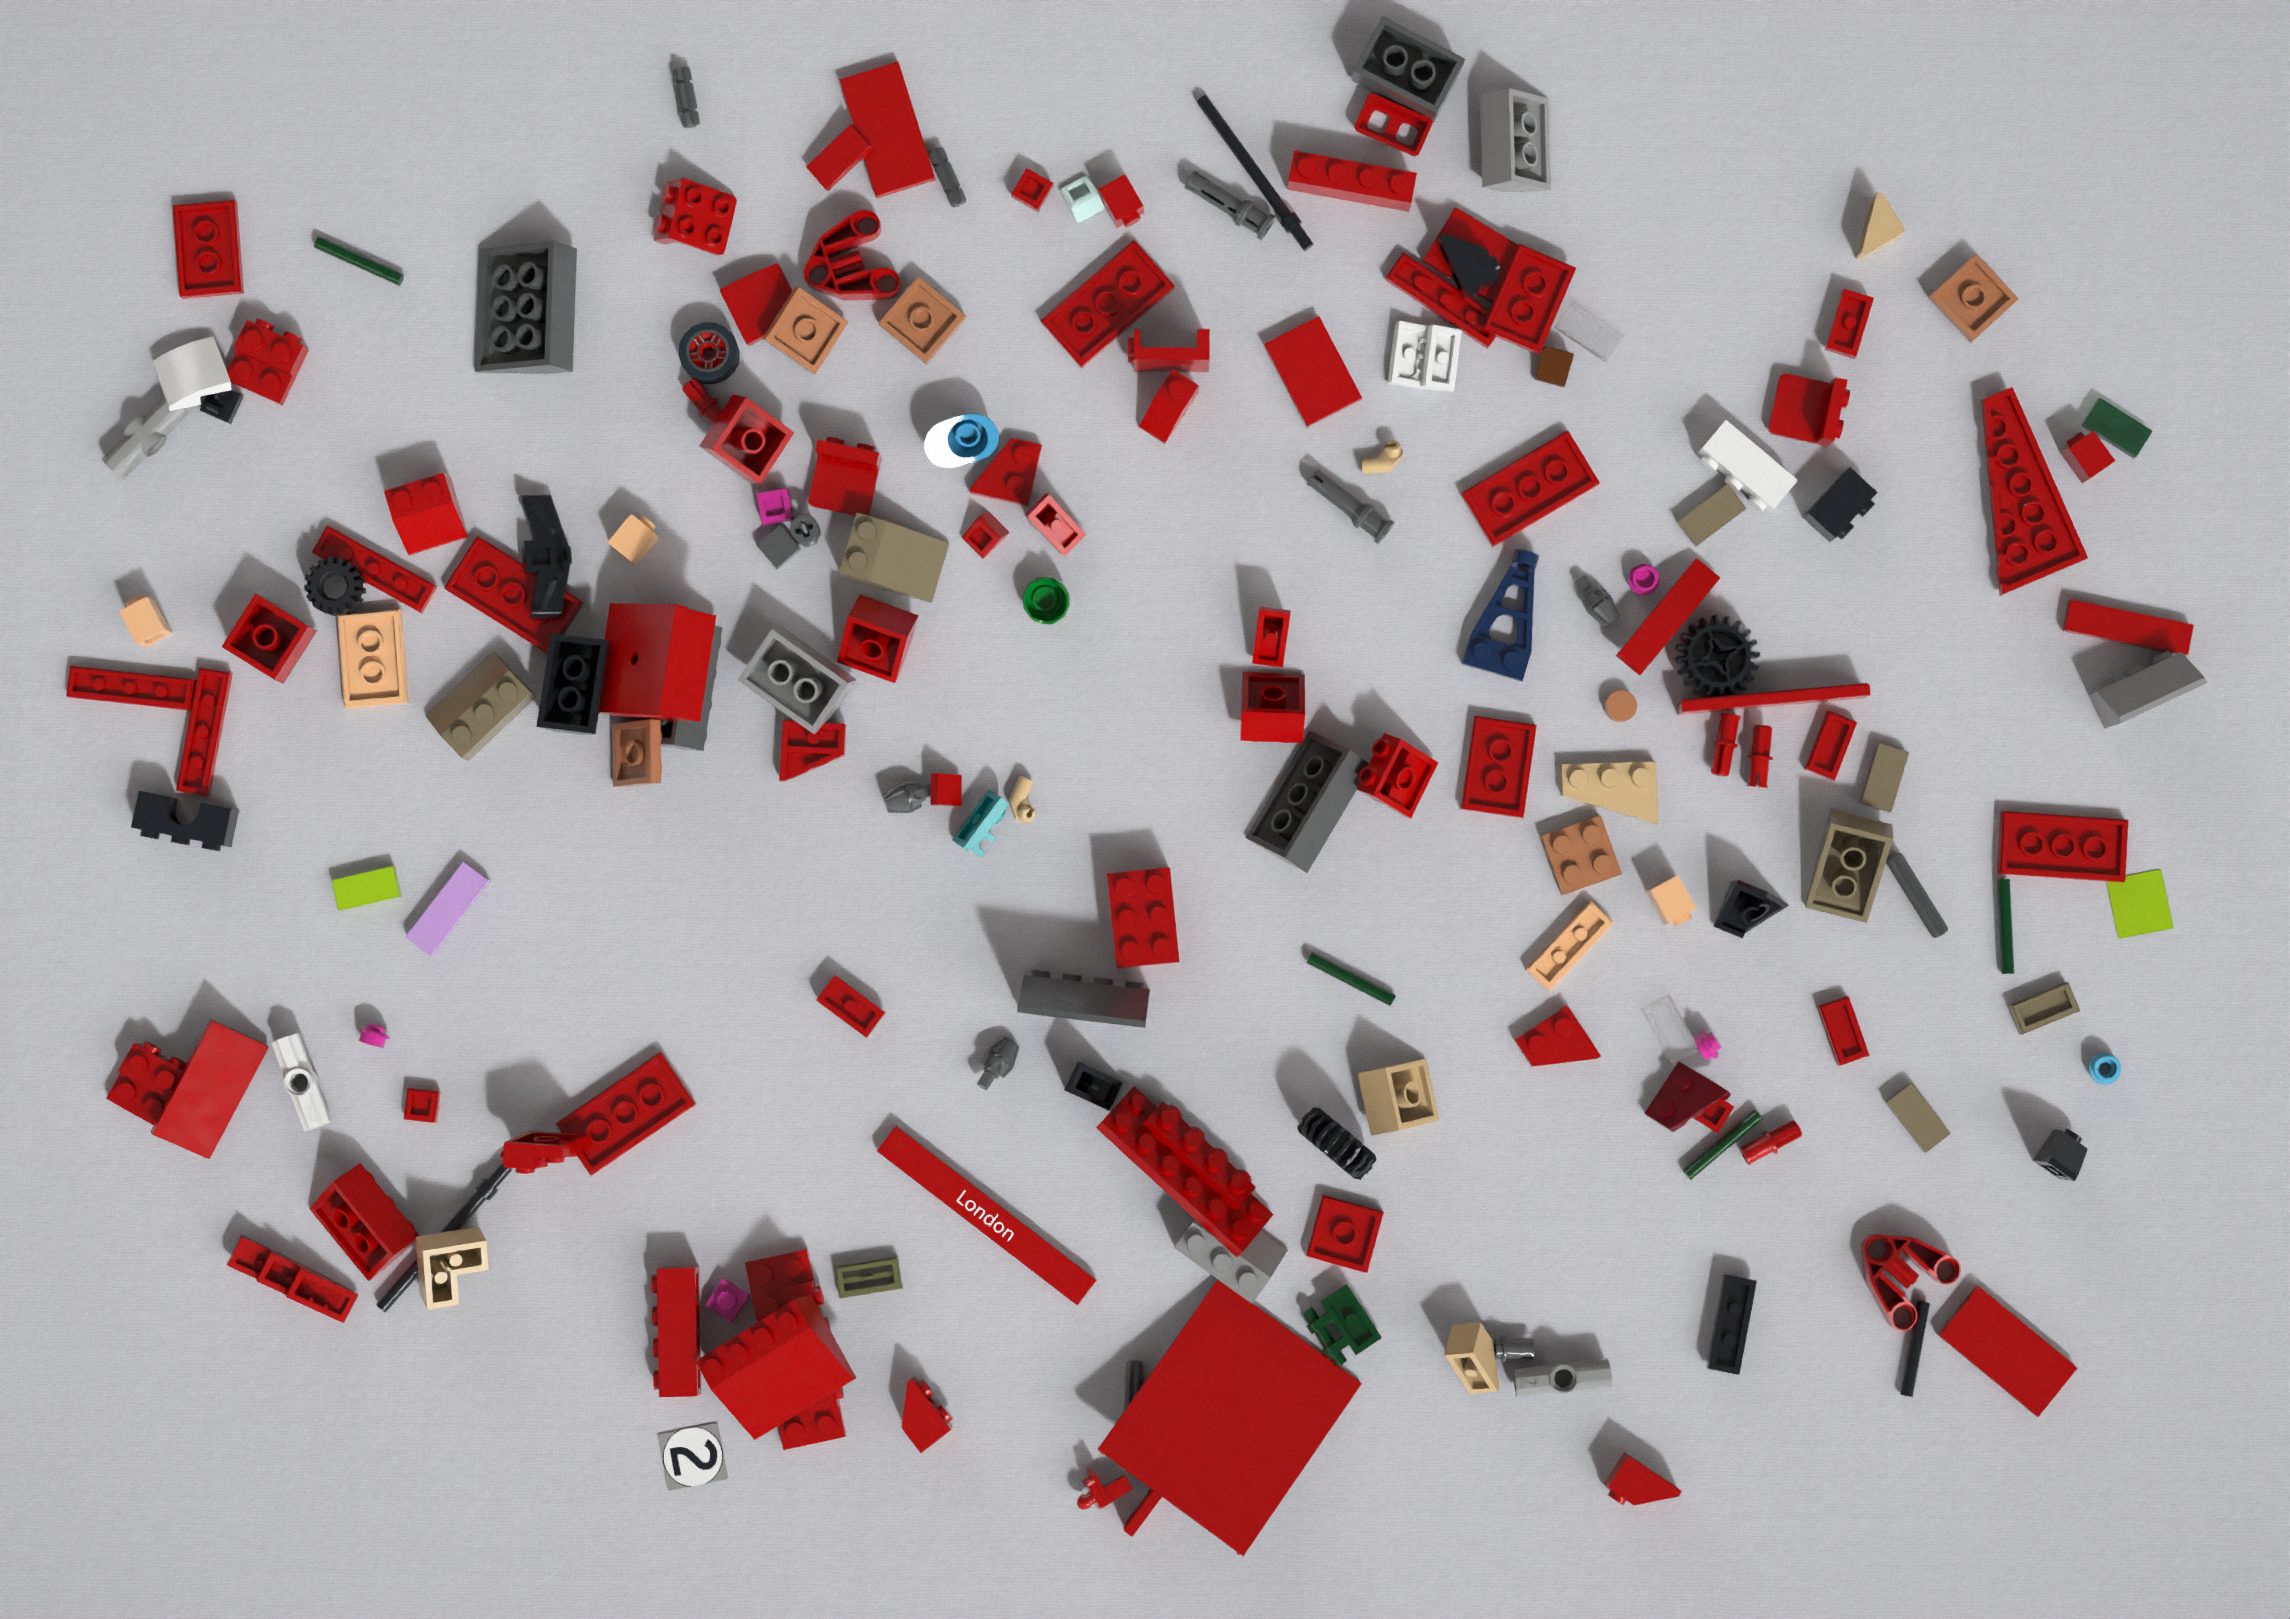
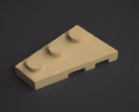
M1656 762L1560 765L1562 797L1658 825Z

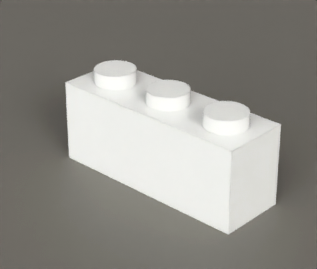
M1727 420L1724 421L1698 452L1702 457L1700 461L1711 471L1717 469L1726 477L1724 479L1725 483L1737 492L1739 490L1743 491L1750 497L1748 499L1749 503L1760 512L1765 510L1770 513L1798 481Z

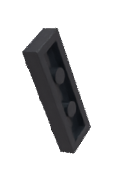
M1728 1274L1723 1275L1706 1368L1737 1375L1740 1374L1757 1284L1756 1280Z

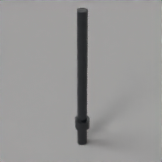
M1204 95L1199 98L1197 104L1281 219L1280 224L1286 233L1292 234L1303 251L1311 248L1314 243L1301 227L1302 221L1295 212L1291 213L1208 96Z
M501 1163L488 1179L484 1178L478 1184L476 1193L440 1233L460 1230L485 1200H491L498 1192L497 1187L513 1169L504 1168V1164ZM417 1259L376 1304L383 1312H387L418 1277Z

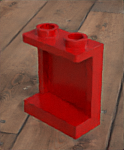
M1134 329V338H1128V363H1134V372H1171L1172 369L1177 372H1209L1210 329H1197L1196 348L1141 347L1140 329Z

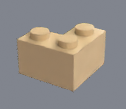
M479 1227L415 1237L420 1297L427 1310L459 1305L457 1275L489 1270L487 1240Z

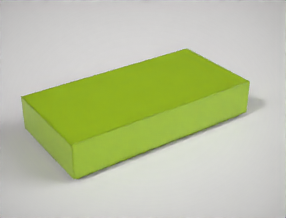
M395 866L331 880L338 911L402 897Z

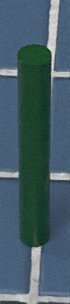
M318 237L315 241L314 248L398 286L401 285L404 279V274L322 237Z
M2010 879L1997 880L2001 974H2014Z
M1311 952L1306 962L1391 1006L1396 997L1395 994Z
M1754 1109L1683 1170L1684 1174L1692 1180L1763 1119L1761 1115Z

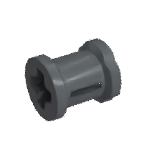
M799 515L791 522L790 532L798 544L810 547L818 542L821 530L814 518L808 515ZM807 524L809 528H813L809 531L810 536L807 538L802 534H798L802 531L801 526Z

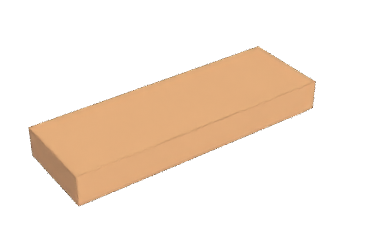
M1589 901L1525 970L1547 991H1550L1614 922L1592 901Z

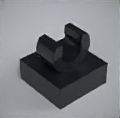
M232 390L206 395L200 411L228 424H232L244 396Z

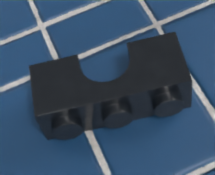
M144 791L138 792L131 828L140 829V836L159 840L160 834L172 836L170 842L189 846L191 840L201 841V848L219 852L221 846L232 847L239 814L238 810L200 803L197 817L192 822L183 825L176 816L177 798Z

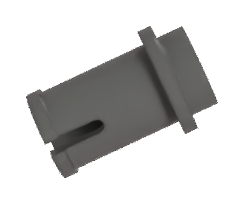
M1501 1337L1500 1340H1494L1495 1359H1500L1501 1362H1505L1506 1359L1533 1360L1535 1354L1534 1340H1506L1505 1337Z

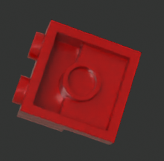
M259 318L256 319L255 323L246 320L233 347L236 350L235 355L227 369L232 384L283 406L309 350L301 344L302 338L285 331L282 336L273 332L274 326Z
M1384 733L1382 738L1377 739L1372 746L1373 756L1368 766L1359 772L1357 790L1371 799L1388 806L1402 816L1411 819L1438 762L1404 740Z
M144 1041L143 1044L133 1043L118 1070L120 1074L106 1099L154 1125L187 1063L174 1056L170 1059L160 1054L161 1048L148 1041Z
M529 1131L504 1142L500 1155L501 1162L504 1164V1168H515L516 1173H534L536 1168L547 1167L548 1163H562L566 1157L577 1156V1152L589 1147V1135Z

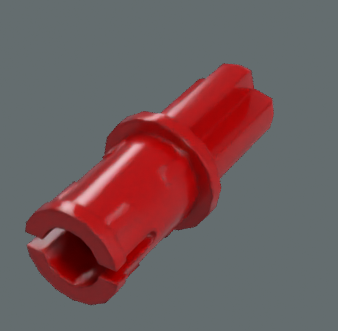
M693 378L683 386L682 390L698 408V414L700 416L704 415L710 424L713 425L723 409L718 405L719 400L717 398L713 399L701 383Z
M1721 713L1717 739L1713 740L1712 743L1715 745L1711 773L1716 776L1726 777L1730 772L1734 748L1738 747L1735 741L1741 717L1735 714Z
M1755 725L1753 728L1751 755L1748 754L1747 757L1751 758L1747 786L1756 787L1757 775L1760 774L1759 787L1768 788L1769 761L1773 760V757L1770 756L1773 730L1771 726Z
M1791 1120L1769 1133L1764 1131L1763 1136L1745 1146L1739 1147V1150L1746 1163L1751 1165L1756 1160L1772 1152L1777 1154L1779 1148L1800 1138L1802 1131L1799 1125L1794 1120Z

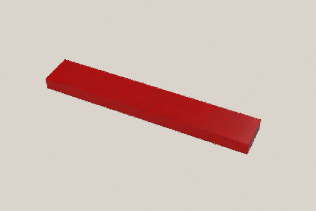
M1861 683L1683 699L1678 702L1677 711L1678 715L1861 699L1870 696L1871 692L1870 684Z

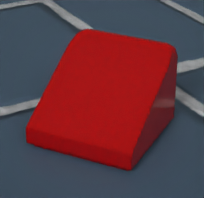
M987 511L974 521L961 538L984 559L1009 534V531Z

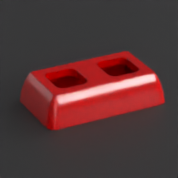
M1370 93L1354 128L1360 134L1416 157L1422 149L1433 120L1379 95ZM1375 111L1389 117V122L1383 133H1378L1368 128L1367 124L1372 113ZM1402 124L1410 125L1418 131L1412 145H1406L1396 140V135Z

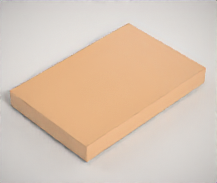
M402 610L350 613L344 616L338 614L344 708L409 703Z

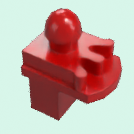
M1090 1467L1086 1470L1088 1477L1082 1481L1088 1493L1078 1497L1077 1506L1082 1510H1087L1091 1508V1505L1095 1504L1098 1509H1101L1130 1492L1133 1488L1125 1475H1121L1102 1486L1096 1473Z

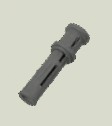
M1196 171L1190 175L1185 184V189L1190 190L1233 217L1235 225H1243L1257 234L1259 240L1266 236L1275 221L1276 216L1273 214L1268 216L1254 207L1253 202L1250 200L1241 201Z
M1319 468L1314 472V477L1311 476L1309 478L1308 486H1311L1353 519V526L1356 528L1361 527L1375 538V543L1379 544L1395 524L1393 520L1388 521L1373 510L1374 506L1371 503L1368 504L1366 502L1363 504Z

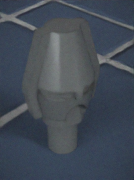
M1585 575L1575 581L1583 592L1582 597L1584 599L1582 603L1587 613L1605 627L1620 618L1613 598L1603 588L1598 589L1597 586H1593Z
M915 781L897 784L883 794L887 812L911 813L921 808L922 802L927 797H930L931 783L921 786V784L916 785Z
M1003 1036L986 1050L981 1062L985 1066L983 1068L984 1073L977 1082L980 1088L988 1090L994 1079H998L999 1076L1004 1078L1013 1069L1019 1046L1014 1041Z

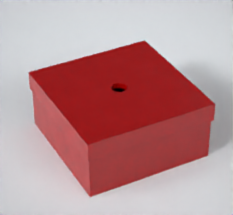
M610 603L604 638L609 640L610 643L599 713L635 719L700 722L716 615L691 610L686 606L678 604Z

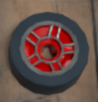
M703 322L692 326L684 333L679 343V358L682 367L692 379L695 378L700 383L717 384L723 382L735 372L739 364L740 350L734 336L727 328L717 323ZM712 347L715 351L714 356L710 359L705 358L703 351L707 352Z

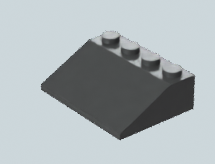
M556 241L479 249L475 372L523 374L573 372L577 248Z
M1032 970L1031 976L1024 975L1017 1008L1019 1013L1146 1028L1150 990L1144 989V983L1126 981L1125 987L1113 986V979L1094 977V983L1081 982V975L1064 973L1062 979L1050 978V972Z

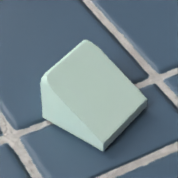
M1087 175L1060 189L1065 202L1077 222H1081L1104 209L1100 195Z

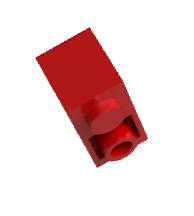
M914 1376L907 1382L901 1428L918 1451L922 1453L952 1429L953 1426L950 1421L953 1420V1417L943 1404L940 1406L935 1404L930 1397L934 1393L925 1380L921 1379L918 1382Z

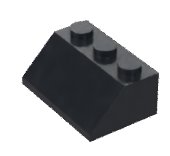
M551 633L536 727L554 732L579 735L596 734L609 640Z

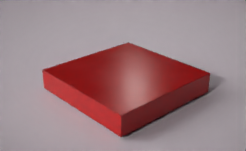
M1322 1195L1306 1256L1367 1273L1384 1212Z

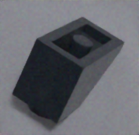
M1447 234L1439 236L1437 245L1462 299L1497 284L1501 268L1494 255L1489 256L1487 249Z
M2067 1128L2064 1132L2062 1130H2053L2032 1161L2058 1179L2075 1181L2079 1175L2088 1148L2080 1143L2082 1138Z

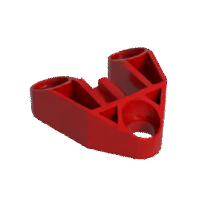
M859 210L820 236L803 272L804 279L810 288L843 301L893 299L900 293V278L894 270L889 268L863 270L836 279L837 276L864 268L859 250L829 259L831 256L858 248L859 245L877 239L882 228L881 222L874 212ZM865 218H870L876 223L875 230L870 234H863L858 229L860 221ZM816 267L824 268L827 272L826 279L821 283H814L809 277L812 269ZM884 276H890L896 281L895 288L890 292H883L878 287L879 280Z
M1883 1234L1869 1235L1864 1238L1861 1244L1865 1283L1888 1324L1897 1330H1909L1917 1321V1310L1908 1301L1905 1294L1882 1272L1886 1269L1900 1284L1908 1289L1917 1281L1916 1279L1919 1277V1274L1899 1256L1901 1252L1920 1270H1923L1940 1284L1949 1285L1954 1283L1960 1276L1961 1266L1958 1260L1916 1238ZM1876 1239L1881 1240L1885 1246V1252L1878 1258L1872 1257L1868 1251L1870 1242ZM1941 1261H1948L1952 1265L1953 1272L1947 1279H1941L1937 1275V1266ZM1898 1307H1905L1909 1311V1320L1903 1325H1898L1893 1320V1314Z

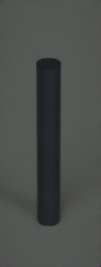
M1917 1300L1916 1310L1918 1317L1915 1325L1912 1327L1900 1395L1913 1397L1930 1306L1928 1302Z

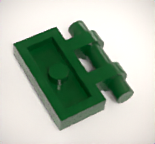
M1347 1284L1320 1301L1327 1311L1325 1314L1319 1317L1313 1307L1302 1313L1308 1323L1306 1327L1311 1334L1315 1333L1324 1347L1322 1349L1323 1353L1327 1358L1330 1357L1336 1367L1347 1361L1341 1351L1349 1345L1354 1354L1357 1355L1382 1338ZM1332 1321L1343 1335L1335 1341L1325 1327Z

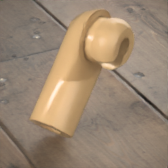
M1390 440L1386 442L1385 448L1377 458L1361 459L1362 474L1391 472L1402 458L1403 450L1401 444L1396 440Z
M1019 776L1008 799V803L1015 819L1021 823H1029L1033 821L1036 815L1034 808H1032L1027 798L1034 782Z

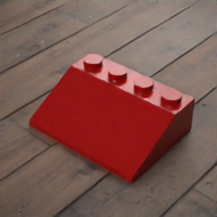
M811 1294L792 1300L695 1361L711 1391L754 1440L762 1437L856 1379L854 1372Z

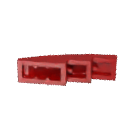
M1696 558L1616 654V657L1640 676L1721 577Z
M243 1235L240 1236L227 1261V1266L255 1278L257 1282L285 1294L287 1298L342 1323L345 1322L358 1297V1293Z

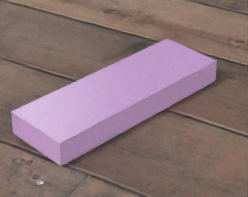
M463 861L406 935V938L430 956H433L490 880Z

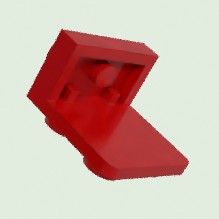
M685 178L667 181V184L664 185L661 191V211L655 218L653 225L655 232L653 241L662 244L678 242L713 255H723L726 250L737 204L736 197Z
M1787 373L1782 374L1777 383L1768 425L1769 433L1828 447L1835 441V438L1839 439L1842 434L1844 420H1840L1841 409L1847 407L1850 398V390L1846 389L1848 380L1835 377L1828 383Z
M826 437V441L817 440L815 453L818 458L808 499L810 506L856 516V513L869 516L882 460L880 453L875 452V447L868 444L857 443L856 447L844 445L845 441L839 438Z

